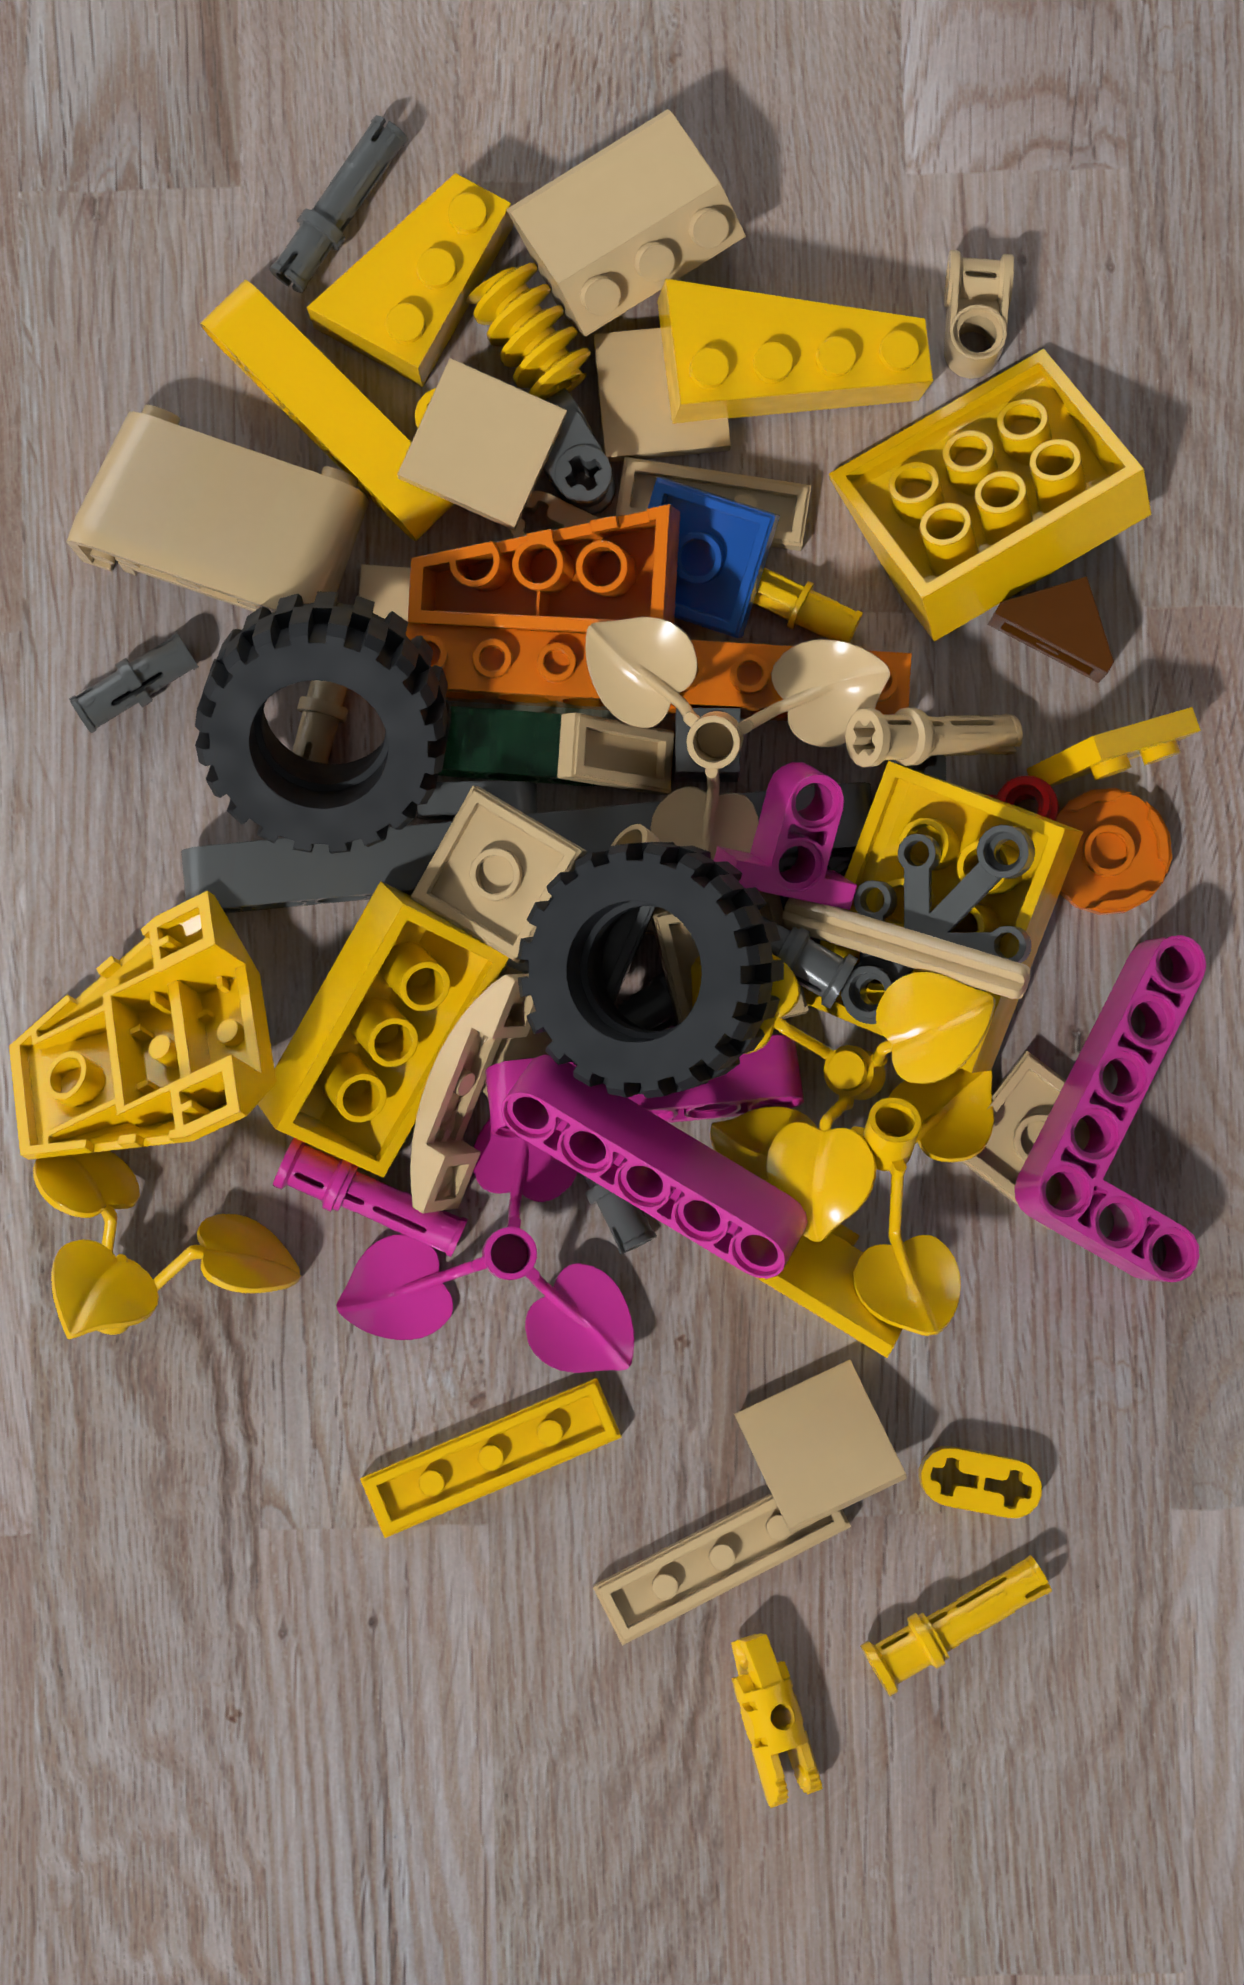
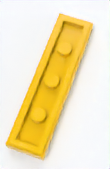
M595 1377L362 1476L360 1480L383 1536L387 1538L622 1438V1435L598 1378Z

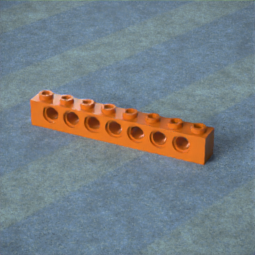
M408 623L406 636L410 640L416 636H423L433 650L431 667L437 665L443 668L448 683L446 700L608 710L598 696L589 674L586 662L585 633ZM691 640L697 656V673L692 684L679 694L688 701L692 708H740V718L747 719L766 707L783 700L773 685L771 673L773 666L779 658L794 646ZM869 651L880 658L890 670V677L880 694L875 709L883 715L895 714L899 709L909 708L912 653ZM672 703L667 714L676 713V707ZM788 711L770 720L788 721Z

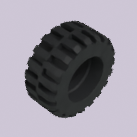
M317 591L314 603L307 604L303 603L301 595L294 594L280 598L276 611L273 614L269 608L262 606L248 615L243 629H233L222 643L218 657L214 659L197 707L195 727L200 731L195 744L198 761L204 766L210 765L206 782L214 796L221 798L227 794L230 797L227 812L240 824H245L249 819L259 825L258 836L272 843L276 842L278 836L295 841L293 850L312 853L314 844L329 845V852L331 854L350 852L352 842L358 839H362L364 846L370 847L386 840L389 824L395 830H402L415 819L417 806L427 804L436 789L438 773L442 772L451 723V702L446 700L448 683L442 667L437 665L431 667L433 650L423 636H416L410 640L406 636L408 622L393 611L385 619L374 614V601L356 596L354 606L337 603V592ZM314 680L336 683L355 691L370 703L383 722L386 730L385 738L376 750L356 761L342 764L314 762L295 754L279 741L272 732L265 717V703L275 692L294 683Z
M643 842L610 846V849L607 851L591 852L576 860L574 871L560 872L546 886L548 893L552 895L550 899L534 903L527 918L529 924L536 926L534 937L521 938L518 952L519 959L529 960V976L518 977L520 997L532 996L536 1011L528 1014L526 1018L533 1033L547 1032L552 1039V1042L546 1047L545 1051L558 1065L568 1062L576 1065L573 1077L589 1087L603 1083L606 1085L608 1094L626 1098L638 1094H643L645 1098L667 1096L706 1084L709 1080L723 1076L740 1064L739 1057L743 1053L754 1051L765 1036L760 1027L764 1020L775 1017L780 1001L777 996L771 995L773 982L784 980V960H773L771 949L772 942L781 940L776 922L765 923L759 912L767 903L757 888H744L739 882L742 872L728 861L715 862L711 859V852L693 845L677 846L674 842ZM641 906L660 907L677 917L693 937L701 960V986L696 1003L683 1022L662 1031L645 1030L625 1018L609 997L603 979V950L611 929L625 912Z

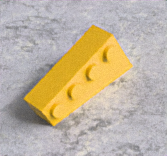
M665 279L657 300L672 424L720 418L730 419L919 401L933 382L925 318Z

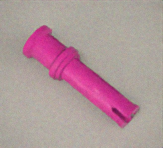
M293 1138L275 1176L274 1187L282 1190L285 1186H290L321 1200L322 1208L330 1212L332 1210L338 1212L342 1206L396 1232H400L445 1252L447 1256H452L468 1221L467 1218H461L445 1210L421 1213L413 1208L411 1194L357 1171L358 1166L343 1159L339 1160L306 1145L303 1141Z

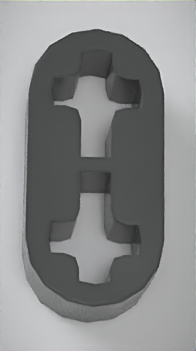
M524 781L437 782L436 789L428 803L417 806V818L454 820L472 786H479L524 814L537 813V784Z

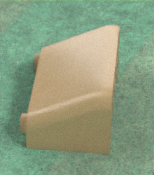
M144 405L142 413L129 412L74 519L66 542L82 562L112 572L117 560L125 572L135 576L140 572L253 612L263 606L269 608L273 614L276 611L280 598L299 594L302 596L303 603L307 604L314 603L317 591H338L369 501L367 496L356 488L359 480L345 471L324 466L321 474L180 426V418L177 415L156 406Z

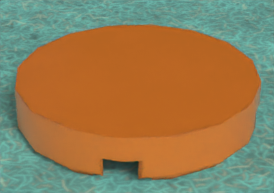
M1118 788L1090 790L1070 800L1058 813L1056 820L1059 823L1083 831L1059 893L1075 908L1097 915L1125 913L1150 900L1164 882L1165 875L1168 873L1172 861L1170 832L1158 810L1147 801L1144 802L1138 796L1132 795L1131 792Z

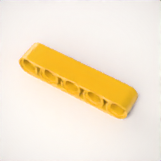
M245 279L200 323L213 342L342 471L355 476L359 480L357 486L412 540L416 542L454 505L452 502L398 479V471L411 445V441L248 280Z

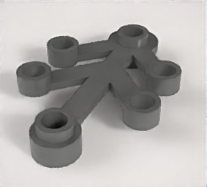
M998 825L987 830L980 838L977 846L979 863L933 911L932 871L940 863L942 856L941 847L933 837L928 835L912 834L904 838L898 848V859L904 868V928L1018 963L1024 962L1031 952L1032 944L1028 933L1020 927L1001 926L993 932H950L1002 878H1017L1029 870L1035 857V847L1031 837L1024 830L1008 825ZM1008 840L1015 841L1020 850L1017 861L1011 865H1006L1000 858V848ZM922 841L929 849V857L923 865L917 866L912 862L910 852L917 842ZM866 881L855 891L854 906L859 914L886 922L885 918L889 917L897 906V895L893 887L886 882ZM878 888L884 894L885 901L883 907L874 913L868 908L866 898L872 889ZM1007 933L1014 934L1019 940V951L1012 958L1005 957L1000 951V941ZM860 952V962L854 966L841 989V997L846 1010L853 1018L862 1023L877 1024L876 1010L879 1003L874 1004L868 999L866 994L868 984L876 979L882 983L886 991L892 983L910 974L914 968Z

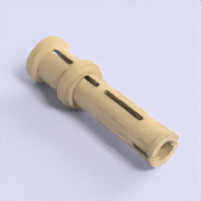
M864 708L857 710L850 717L846 727L845 740L850 758L856 765L861 767L878 766L884 760H896L904 766H914L921 764L929 756L1014 754L1016 752L1014 746L1020 747L1022 744L1023 728L1020 720L1012 714L932 717L917 708L899 709L895 714L883 715L880 711L873 708Z

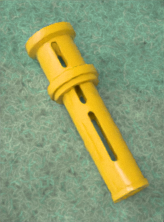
M1029 1555L1012 1566V1568L964 1594L941 1610L939 1609L927 1617L923 1612L919 1615L914 1613L907 1618V1626L875 1645L867 1641L860 1645L883 1688L891 1697L898 1692V1684L930 1665L936 1669L945 1665V1660L949 1658L947 1652L1012 1615L1030 1602H1034L1040 1597L1051 1593L1052 1589L1035 1559Z

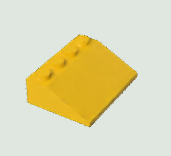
M1044 348L829 473L833 486L898 593L934 642L1151 515L1144 468Z
M888 761L845 878L856 884V889L862 883L871 880L883 881L891 885L897 895V906L894 912L885 918V921L904 927V868L898 859V848L904 838L912 834L928 835L933 837L941 847L942 856L940 863L932 871L933 911L979 863L977 846L980 838L987 830L998 825L1018 827L1031 837L1035 847V857L1031 867L1026 873L1017 878H1002L950 933L993 932L1001 926L1020 927L1028 933L1031 939V952L1028 958L1022 962V964L1027 965L1031 969L1083 831L901 764ZM1008 840L1000 848V858L1006 865H1011L1017 861L1020 854L1019 847L1015 841ZM922 841L917 842L910 852L911 860L915 865H923L929 857V849ZM878 888L872 889L866 898L868 908L875 913L884 905L885 899L882 891ZM853 897L851 908L848 911L858 913L854 906ZM1007 933L1002 937L1000 951L1005 957L1012 958L1019 951V940L1014 934ZM820 941V945L843 958L851 954L858 958L856 964L860 962L859 951L827 941ZM914 969L910 974L923 971ZM876 979L872 980L866 989L868 999L874 1004L879 1003L885 993L884 986ZM803 987L807 1005L883 1036L877 1024L862 1023L848 1013L842 1001L841 991L829 1009L821 1005L822 997ZM986 991L995 998L993 1016L980 1045L966 1063L960 1067L961 1069L970 1073L992 1070L1019 999H1011Z

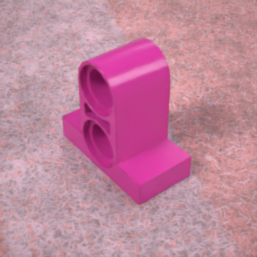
M791 762L781 766L773 774L768 784L750 853L717 846L714 861H728L741 871L742 877L739 882L744 888L756 887L761 892L850 910L857 885L838 872L827 869L843 811L844 796L841 787L831 777L803 762ZM814 783L815 796L812 802L806 808L797 810L796 797L799 791L804 786ZM797 846L798 858L795 864L789 870L780 872L779 860L782 854L787 849Z

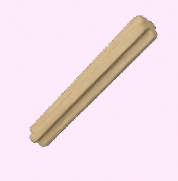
M789 897L782 915V926L788 930H792L793 927L798 929L803 927L810 931V937L923 972L942 974L965 985L1007 998L1021 999L1030 981L1031 969L1025 964L842 908Z

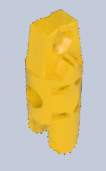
M753 1634L732 1641V1650L739 1675L732 1678L737 1703L740 1704V1713L747 1737L752 1745V1754L768 1806L773 1808L788 1802L787 1799L789 1798V1791L787 1790L784 1772L778 1755L781 1752L787 1751L791 1767L794 1770V1776L804 1793L808 1795L823 1789L785 1661L777 1662L767 1634ZM772 1711H773V1716H774V1718H773V1721L771 1722V1713H772Z

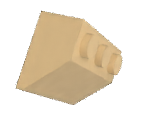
M668 109L506 209L530 256L538 267L545 284H548L551 288L550 294L556 305L563 307V316L585 337L660 291L665 279H679L746 237L720 181L674 114Z

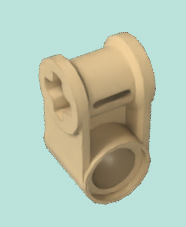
M949 251L944 289V306L946 308L944 357L950 370L960 377L968 379L981 378L990 373L997 365L1007 337L1008 311L1014 277V256L1012 254H1003L1000 260L964 258L961 256L960 251ZM967 332L980 333L987 338L990 343V349L977 353L969 351L961 343L960 336Z

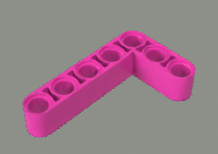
M1183 935L1145 940L1136 945L1129 954L1017 1177L1014 1187L1015 1199L1020 1209L1029 1217L1129 1275L1146 1281L1179 1282L1189 1277L1198 1264L1200 1257L1199 1245L1195 1236L1186 1227L1108 1183L1103 1178L1205 974L1206 959L1201 946L1192 938ZM1164 951L1173 962V973L1169 980L1163 977L1159 966L1160 957ZM1136 1006L1142 1011L1146 1023L1144 1032L1140 1037L1134 1032L1131 1024V1016ZM1108 1062L1114 1066L1118 1077L1116 1088L1112 1093L1106 1089L1103 1083V1071ZM1081 1118L1086 1122L1090 1133L1088 1144L1083 1150L1077 1145L1074 1137L1075 1126ZM1052 1175L1058 1178L1062 1191L1060 1200L1054 1207L1049 1204L1045 1192L1047 1181ZM1106 1206L1114 1216L1113 1230L1108 1237L1102 1234L1099 1227V1218ZM1160 1237L1164 1241L1167 1254L1163 1264L1157 1267L1153 1260L1152 1250L1154 1243Z

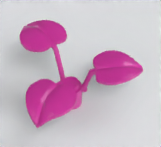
M491 1117L477 1136L474 1148L481 1153L473 1171L478 1184L484 1190L496 1194L510 1193L507 1227L495 1231L487 1238L483 1246L482 1257L440 1272L439 1258L433 1247L404 1234L385 1237L375 1242L360 1257L336 1304L337 1311L341 1316L367 1333L387 1339L414 1340L433 1334L451 1317L453 1300L443 1283L487 1269L493 1276L502 1280H516L525 1276L544 1295V1297L536 1300L530 1306L525 1318L528 1344L533 1353L542 1362L560 1371L585 1373L626 1370L631 1366L633 1360L634 1329L632 1318L625 1298L612 1278L598 1268L576 1263L565 1267L557 1276L552 1287L540 1275L539 1271L534 1268L537 1259V1248L533 1238L526 1231L520 1229L522 1195L535 1202L553 1200L572 1185L578 1172L523 1138H500L494 1136L492 1133Z

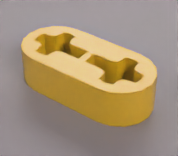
M940 1446L930 1450L923 1457L918 1469L922 1490L934 1502L948 1507L1004 1518H1021L1030 1514L1038 1506L1042 1496V1483L1037 1472L1027 1463L1011 1457L955 1446ZM947 1458H955V1465L959 1471L965 1474L976 1475L974 1486L955 1483L952 1485L950 1493H941V1484L931 1478L933 1467L943 1468ZM1010 1470L1019 1471L1018 1479L1028 1486V1492L1026 1496H1016L1012 1506L1004 1505V1496L1001 1493L984 1488L986 1478L1001 1481L1007 1480Z

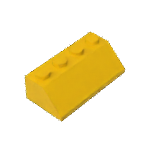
M380 881L275 1067L277 1083L257 1105L276 1130L384 1178L415 1124L428 1076L448 1035L475 999L496 982L509 958L410 898V895Z

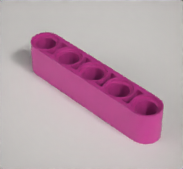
M772 1035L769 1042L762 1049L753 1053L742 1054L739 1057L740 1064L723 1076L709 1080L706 1084L662 1097L645 1098L643 1094L628 1097V1099L668 1123L740 1116L751 1110L763 1107H787L793 1109L804 1103L796 1042L785 1035ZM534 1058L504 1061L494 1064L485 1070L491 1126L494 1136L500 1138H521L510 1130L504 1122L501 1106L504 1098Z
M550 1055L535 1057L502 1101L501 1113L503 1120L508 1128L519 1137L751 1276L765 1279L777 1276L783 1271L805 1231L808 1222L806 1212L801 1204L790 1195L632 1100L608 1094L605 1084L602 1083L589 1087L573 1077V1071L576 1067L570 1063L558 1065Z

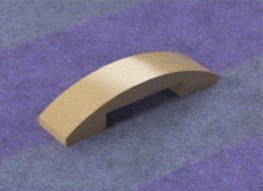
M505 974L490 985L464 1012L438 1053L421 1097L412 1139L410 1162L413 1208L421 1213L459 1208L481 1153L462 1141V1138L486 1080L485 1070L492 1065L502 1039L527 1037L531 1028L526 1016L536 1011L532 996L520 997L518 977L529 976V974Z

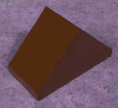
M1087 576L1000 602L988 623L989 626L1097 683L1108 674L1114 663Z

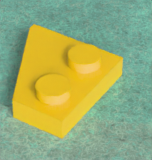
M1193 707L1091 736L1026 770L1028 776L1043 779L1051 787L1091 773L1094 780H1099L1131 768L1129 760L1140 756L1144 765H1149L1177 755L1181 752L1177 742L1201 730Z

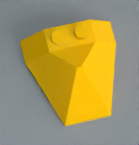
M207 890L155 916L140 929L145 938L120 960L113 956L106 959L96 968L101 977L76 999L67 994L9 1045L19 1149L22 1157L30 1160L192 1142L248 1116L277 1083L260 973L215 895Z

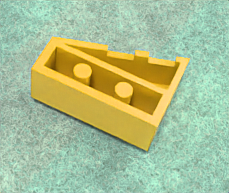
M454 173L307 306L313 327L423 387L469 306L468 303H465L468 295L482 283L514 226L506 210L511 207V203Z

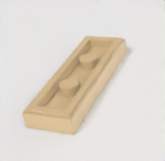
M630 457L624 458L616 509L617 517L647 511L657 477H664L780 515L771 547L801 551L812 485Z

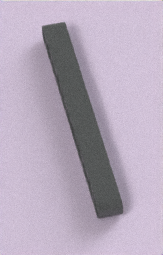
M870 783L838 784L844 796V804L831 854L854 852L872 805ZM815 786L803 787L796 797L797 810L806 808L812 802L815 796ZM766 791L739 793L753 803L758 818H760ZM661 801L526 815L587 851L585 855L591 852L609 850L616 837L631 825L641 824L651 831L652 817ZM453 821L405 826L402 830H395L393 827L388 828L386 840L370 847L364 846L362 839L354 840L351 851L331 854L329 852V845L314 844L312 853L293 850L295 841L287 838H277L275 843L268 840H256L186 848L181 850L185 901L208 890L215 895L226 914L369 900L380 881L408 895H412ZM794 846L787 849L781 858L798 857V847Z

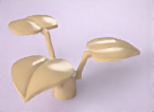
M635 617L616 621L595 622L588 627L586 632V662L592 683L605 707L615 717L631 726L650 728L656 726L664 719L672 703L683 716L684 722L691 727L687 735V750L691 758L698 765L706 768L707 793L699 788L686 786L668 794L658 804L653 814L651 832L661 842H674L677 846L693 845L711 852V859L713 861L717 846L750 853L759 824L756 809L747 797L737 793L719 795V768L727 766L735 759L741 750L743 735L775 716L788 711L790 729L800 740L818 747H834L846 743V727L850 717L860 709H875L880 694L890 677L889 667L880 658L862 647L838 640L821 639L806 641L786 651L773 666L771 673L772 682L783 700L766 707L740 722L730 714L721 711L709 712L700 717L694 712L688 701L679 694L694 681L698 665L694 645L680 627L661 618Z

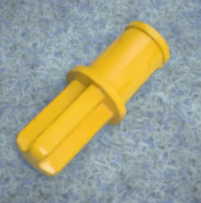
M764 567L753 604L788 620L787 627L793 629L797 624L830 640L850 643L863 616V612L855 611L840 604L838 601L814 591V583L810 581L804 586Z

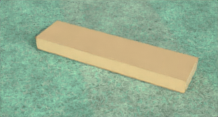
M770 1493L594 1584L593 1589L623 1646L850 1528L851 1525L841 1509L790 1534Z

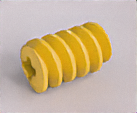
M528 263L519 267L507 268L487 279L468 295L465 303L477 304L473 312L475 320L478 324L490 325L486 333L490 344L497 347L504 346L500 353V359L504 366L510 368L517 367L513 375L517 387L523 389L531 388L529 394L546 400L563 388H566L570 393L586 378V374L582 373L579 368L588 359L591 352L588 347L571 352L568 351L566 346L577 335L578 331L574 326L557 331L554 329L553 325L563 315L564 309L561 305L547 309L541 308L540 304L551 292V288L548 284H542L529 289L526 283L537 272L538 267L535 263Z

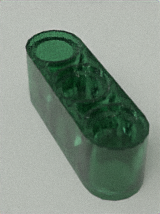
M451 706V723L442 772H439L438 776L524 781L570 786H601L557 778L562 714Z

